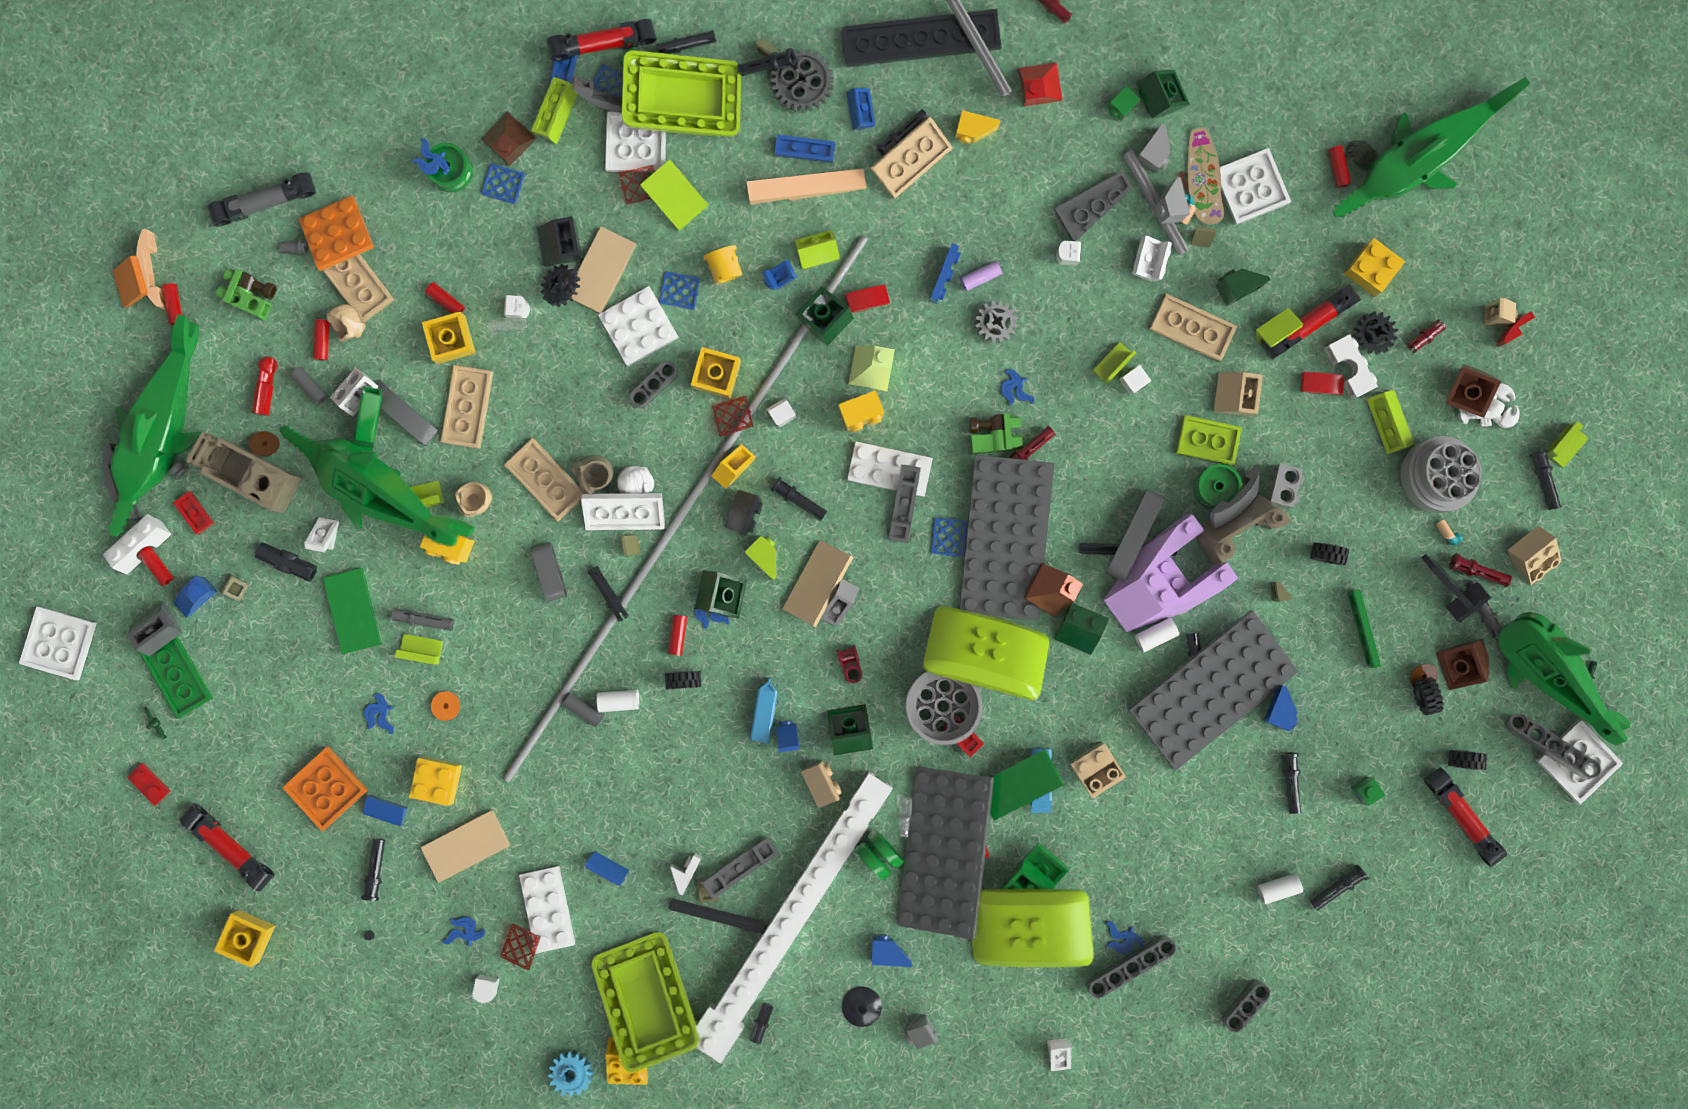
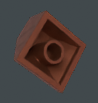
M507 112L481 140L510 167L536 140V137Z
M1462 364L1446 404L1484 418L1500 386L1501 380L1482 370Z
M1041 563L1024 599L1055 617L1075 601L1083 584L1072 576Z
M1483 639L1465 642L1436 653L1449 690L1488 681L1489 655Z

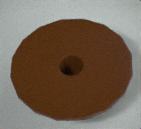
M268 431L257 432L249 440L250 450L254 454L263 457L276 453L280 446L279 438Z
M1428 663L1417 666L1410 675L1411 685L1413 686L1415 681L1429 677L1437 680V668Z

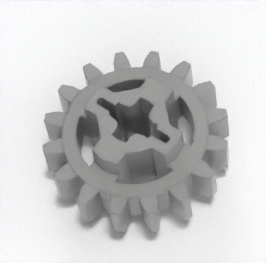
M991 301L990 307L984 304L985 310L979 309L978 313L981 316H976L975 318L979 322L975 328L981 329L978 335L984 334V341L990 338L991 344L995 340L1002 344L1003 338L1008 341L1010 339L1008 334H1015L1012 328L1018 327V324L1014 323L1018 316L1012 315L1015 309L1009 310V304H1006L1005 307L1002 306V301H999L998 305ZM995 310H1000L1003 313H997ZM985 315H987V318L989 320L988 323L984 326V317ZM994 319H995L996 321H997V320H1000V321H1001L999 325H998V324L993 325L992 323H993ZM1009 319V328L1007 330L1005 322ZM991 331H994V332H997L999 335H994V334H991L990 332H991Z

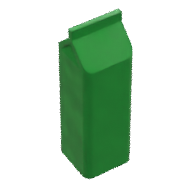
M362 387L353 444L360 447L361 450L373 451L383 393L382 389Z

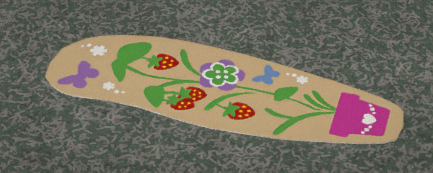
M1200 127L1192 130L1189 141V194L1193 197L1195 204L1194 213L1197 218L1205 224H1216L1221 222L1224 217L1221 197V171L1217 152L1210 134L1205 127Z

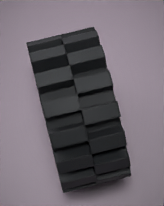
M1314 542L1310 559L1324 563L1346 565L1350 549L1333 544Z
M701 671L665 673L666 689L701 687Z
M1433 677L1414 682L1413 693L1416 696V704L1419 706L1422 714L1428 716L1442 712L1444 710V702L1442 700L1444 699L1441 696L1442 692L1441 689L1439 690L1436 680Z
M1449 750L1448 766L1486 770L1488 754Z

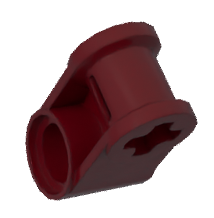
M855 644L848 649L836 650L846 680L852 684L860 682L863 675ZM851 669L859 671V678L857 680L849 679L848 672Z

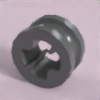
M179 461L169 471V474L174 475V479L178 480L188 471L189 467L184 466L183 462Z

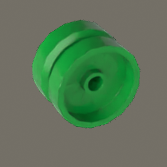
M440 143L430 149L431 153L438 155L441 152H445L443 158L447 161L450 170L444 175V170L439 167L436 174L427 175L429 179L440 190L445 192H458L465 189L473 177V166L466 154L458 146L451 143ZM426 158L424 159L426 163H430L431 161H433Z
M1224 464L1205 468L1198 473L1193 484L1195 498L1199 504L1209 509H1214L1221 501L1229 503L1242 489L1240 475L1235 469Z
M874 829L867 835L873 848L868 843L861 841L854 849L864 864L884 881L891 875V871L885 862L892 868L897 869L904 863V860L883 835Z

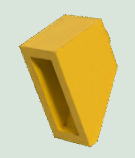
M962 110L955 138L964 144L975 143L998 130L1000 120Z
M741 444L719 464L712 477L727 489L754 461L756 456Z

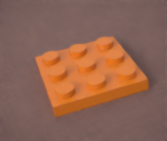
M353 195L299 218L319 271L374 248L357 201Z
M329 746L322 750L282 787L322 832L368 791L365 785Z

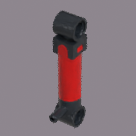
M642 19L635 23L634 21L620 23V27L576 35H571L570 33L554 35L547 39L551 60L560 62L569 59L571 56L624 47L625 50L633 47L636 48L638 45L645 46L655 43L657 38L652 20Z
M1349 284L1298 318L1303 323L1300 329L1273 347H1269L1265 341L1261 343V346L1270 359L1273 360L1355 305L1361 299L1351 284Z
M1439 767L1424 779L1425 784L1434 793L1440 804L1446 807L1476 847L1479 856L1489 867L1492 868L1508 856L1506 850L1492 837L1463 798L1464 794L1453 783L1452 778L1443 768Z
M193 803L180 817V823L186 829L192 831L191 833L200 842L205 841L240 873V877L245 878L246 883L252 889L261 892L275 876L268 866L258 862L220 827L221 824L212 815L209 816V813L199 804Z

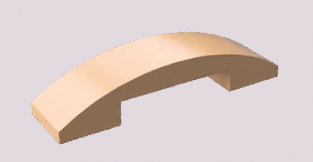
M142 229L138 240L136 256L148 291L147 296L155 306L166 310L162 289L155 286L150 258L151 253L157 252L154 233L147 229Z

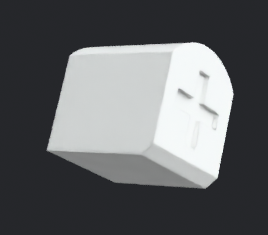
M1063 241L1056 252L1058 263L1060 265L1077 266L1080 262L1081 242Z
M505 295L504 316L509 319H526L530 312L528 302L522 296Z
M1140 365L1119 378L1129 394H1134L1151 381Z
M786 398L767 408L777 427H781L796 418V414Z
M479 975L475 980L472 997L480 1003L491 1001L496 996L499 978Z

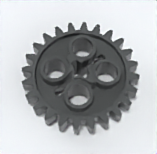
M800 48L798 54L794 50L797 60L796 65L781 67L780 70L771 71V75L774 78L770 79L771 84L774 85L772 92H777L775 98H781L780 105L787 103V110L793 106L795 113L798 108H801L802 113L805 112V108L812 112V106L814 105L819 109V102L825 104V97L830 98L831 93L828 90H833V85L830 83L834 82V77H831L833 70L828 69L830 67L829 62L824 63V56L818 59L817 51L811 55L810 49L803 53V49ZM807 64L810 66V69L804 71L801 69V66ZM788 74L794 76L790 81L784 79ZM800 78H802L803 80L806 79V82L803 83L802 81H799V79H800ZM813 81H819L821 83L818 87H813L811 85ZM796 91H802L804 95L802 97H796L794 93Z

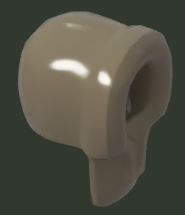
M591 455L582 461H575L571 467L574 475L578 478L583 494L593 495L594 491L605 488L613 478V467L610 461L600 455Z

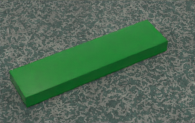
M1361 590L1348 591L1347 594L1367 667H1381Z

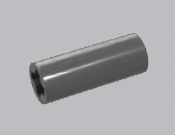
M302 366L297 367L291 372L290 377L316 405H320L328 398V395Z
M572 693L563 703V706L595 728L604 717L603 714Z

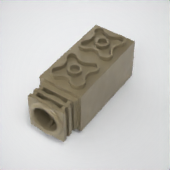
M202 432L195 441L186 460L187 463L201 469L200 473L271 511L281 513L286 511L303 479L235 442L217 438V436Z

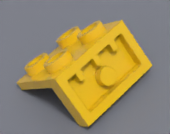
M609 1037L606 1050L607 1083L646 1085L648 1081L647 1068L633 1073L624 1070L614 1037Z

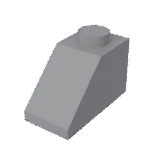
M1162 123L1138 157L1139 162L1154 173L1159 168L1163 170L1170 161L1167 159L1171 152L1165 124Z
M1177 177L1166 187L1155 205L1160 224L1181 222L1190 215L1181 177Z
M842 579L821 619L837 627L854 604L859 588Z
M927 1015L906 1027L907 1034H905V1037L909 1044H914L917 1049L939 1041L937 1032Z

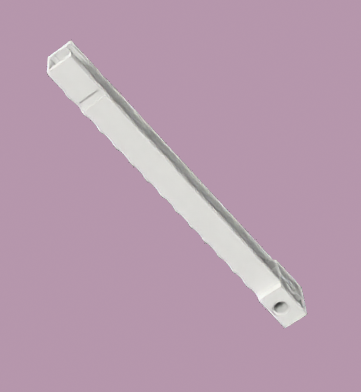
M867 773L850 799V804L843 810L717 1005L711 1002L696 1024L700 1038L699 1045L697 1046L698 1049L719 1063L723 1061L743 1030L744 1023L741 1022L864 834L869 826L868 823L875 817L892 791L891 785L885 784L876 778L873 773Z

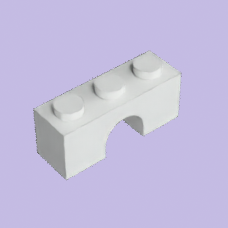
M1350 334L1324 348L1332 365L1346 362L1351 366L1352 376L1344 381V387L1351 400L1378 387L1375 375L1372 372L1370 373L1366 358L1360 354L1358 343Z
M147 514L111 546L103 556L113 569L128 574L142 562L137 555L140 549L150 545L157 548L171 533L161 520Z

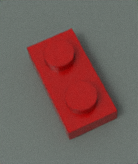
M188 491L173 502L196 535L201 534L214 524V521L193 492Z
M141 763L127 777L154 806L158 805L171 792L145 763Z

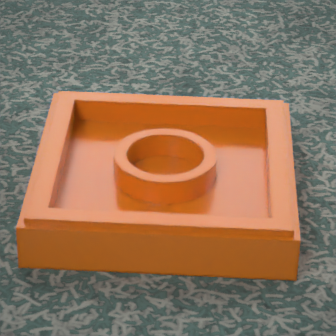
M137 256L128 257L112 270L123 308L131 307L148 294Z

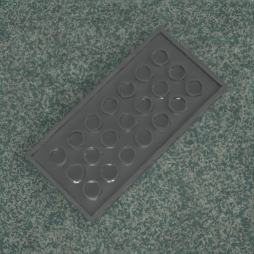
M975 455L960 610L987 616L1028 620L1039 619L1040 608L1024 599V596L1040 564L1045 561L1055 463Z
M1250 610L1131 705L1128 711L1176 771L1299 671L1256 613Z
M916 766L897 926L971 940L976 939L994 777Z

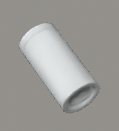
M1168 618L1134 635L1140 650L1144 653L1179 636V631L1174 621Z
M638 690L597 693L598 712L639 709Z
M1296 873L1257 885L1260 899L1264 905L1303 893L1301 881Z

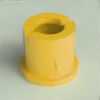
M736 245L724 247L703 256L704 261L708 262V268L711 271L715 285L742 276L738 256L735 254L737 250Z

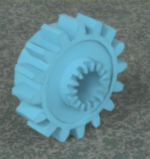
M570 1050L568 1055L562 1052L560 1058L556 1057L553 1060L555 1064L550 1065L549 1069L552 1072L548 1074V1077L553 1078L550 1085L557 1086L554 1090L555 1092L562 1090L561 1096L568 1092L569 1096L572 1097L574 1092L579 1096L582 1092L581 1089L587 1090V1084H590L592 1078L589 1076L594 1072L589 1070L592 1063L586 1062L587 1056L581 1057L579 1051L577 1054H573L572 1050ZM566 1071H574L576 1076L569 1077Z

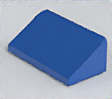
M852 88L846 94L852 130L876 127L870 89Z
M368 795L365 800L363 814L401 827L408 807Z
M594 852L585 865V868L618 886L623 883L629 872L625 867L598 852Z

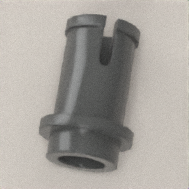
M302 239L289 242L282 241L280 249L282 254L299 253V255H304V253L308 252V244Z

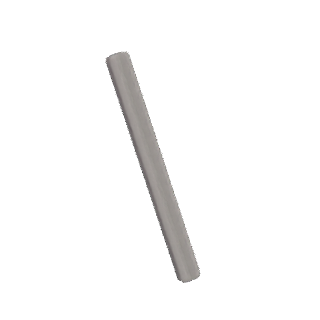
M946 0L1002 97L1009 95L1011 88L961 1Z
M1130 150L1123 157L1156 214L1155 205L1160 197L1133 150ZM1174 223L1161 224L1178 255L1186 253L1188 247Z

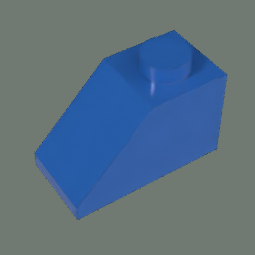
M195 576L180 590L174 604L188 618L211 598L217 590L205 577Z
M1280 685L1274 693L1263 721L1283 730L1291 731V728L1293 729L1297 724V710L1287 687Z
M792 720L780 722L781 726L776 727L779 752L799 750L797 723L792 724Z
M877 934V937H873L872 965L912 967L910 957L893 938H889V935Z

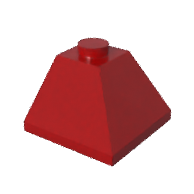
M1057 62L1018 68L1024 107L1063 101Z

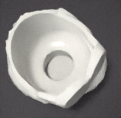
M628 466L619 474L617 487L621 494L649 493L654 488V480L647 467Z

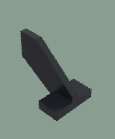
M1427 554L1421 557L1431 571L1457 597L1446 608L1459 623L1492 598L1478 581L1466 591H1463L1437 561Z

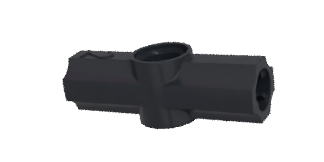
M261 542L255 551V558L273 565L275 569L286 574H293L308 582H311L316 575L318 566L298 558V555L287 550H280L265 542Z

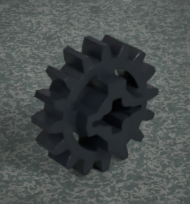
M560 264V267L554 266V271L548 270V277H543L546 281L541 284L544 289L540 293L544 295L542 298L550 305L560 307L562 303L566 306L567 300L573 301L572 295L578 294L575 290L580 288V285L577 284L580 278L577 276L578 272L569 265Z
M1373 311L1370 313V316L1365 314L1363 319L1357 320L1359 326L1353 328L1357 331L1353 337L1358 338V345H1362L1361 351L1368 349L1367 354H1371L1374 351L1375 355H1378L1381 351L1383 353L1388 351V347L1394 346L1392 341L1397 340L1398 337L1394 333L1398 329H1393V325L1396 322H1389L1390 315L1384 318L1383 312L1377 315ZM1369 321H1374L1372 326H1365ZM1380 340L1385 341L1382 345L1377 346Z

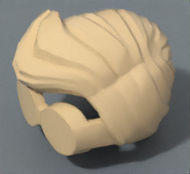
M339 305L326 314L328 321L338 335L339 341L354 337L358 339L366 328V324L361 322L357 311L350 305Z
M476 481L462 485L455 492L459 512L466 517H473L485 512L493 500V495L489 488Z

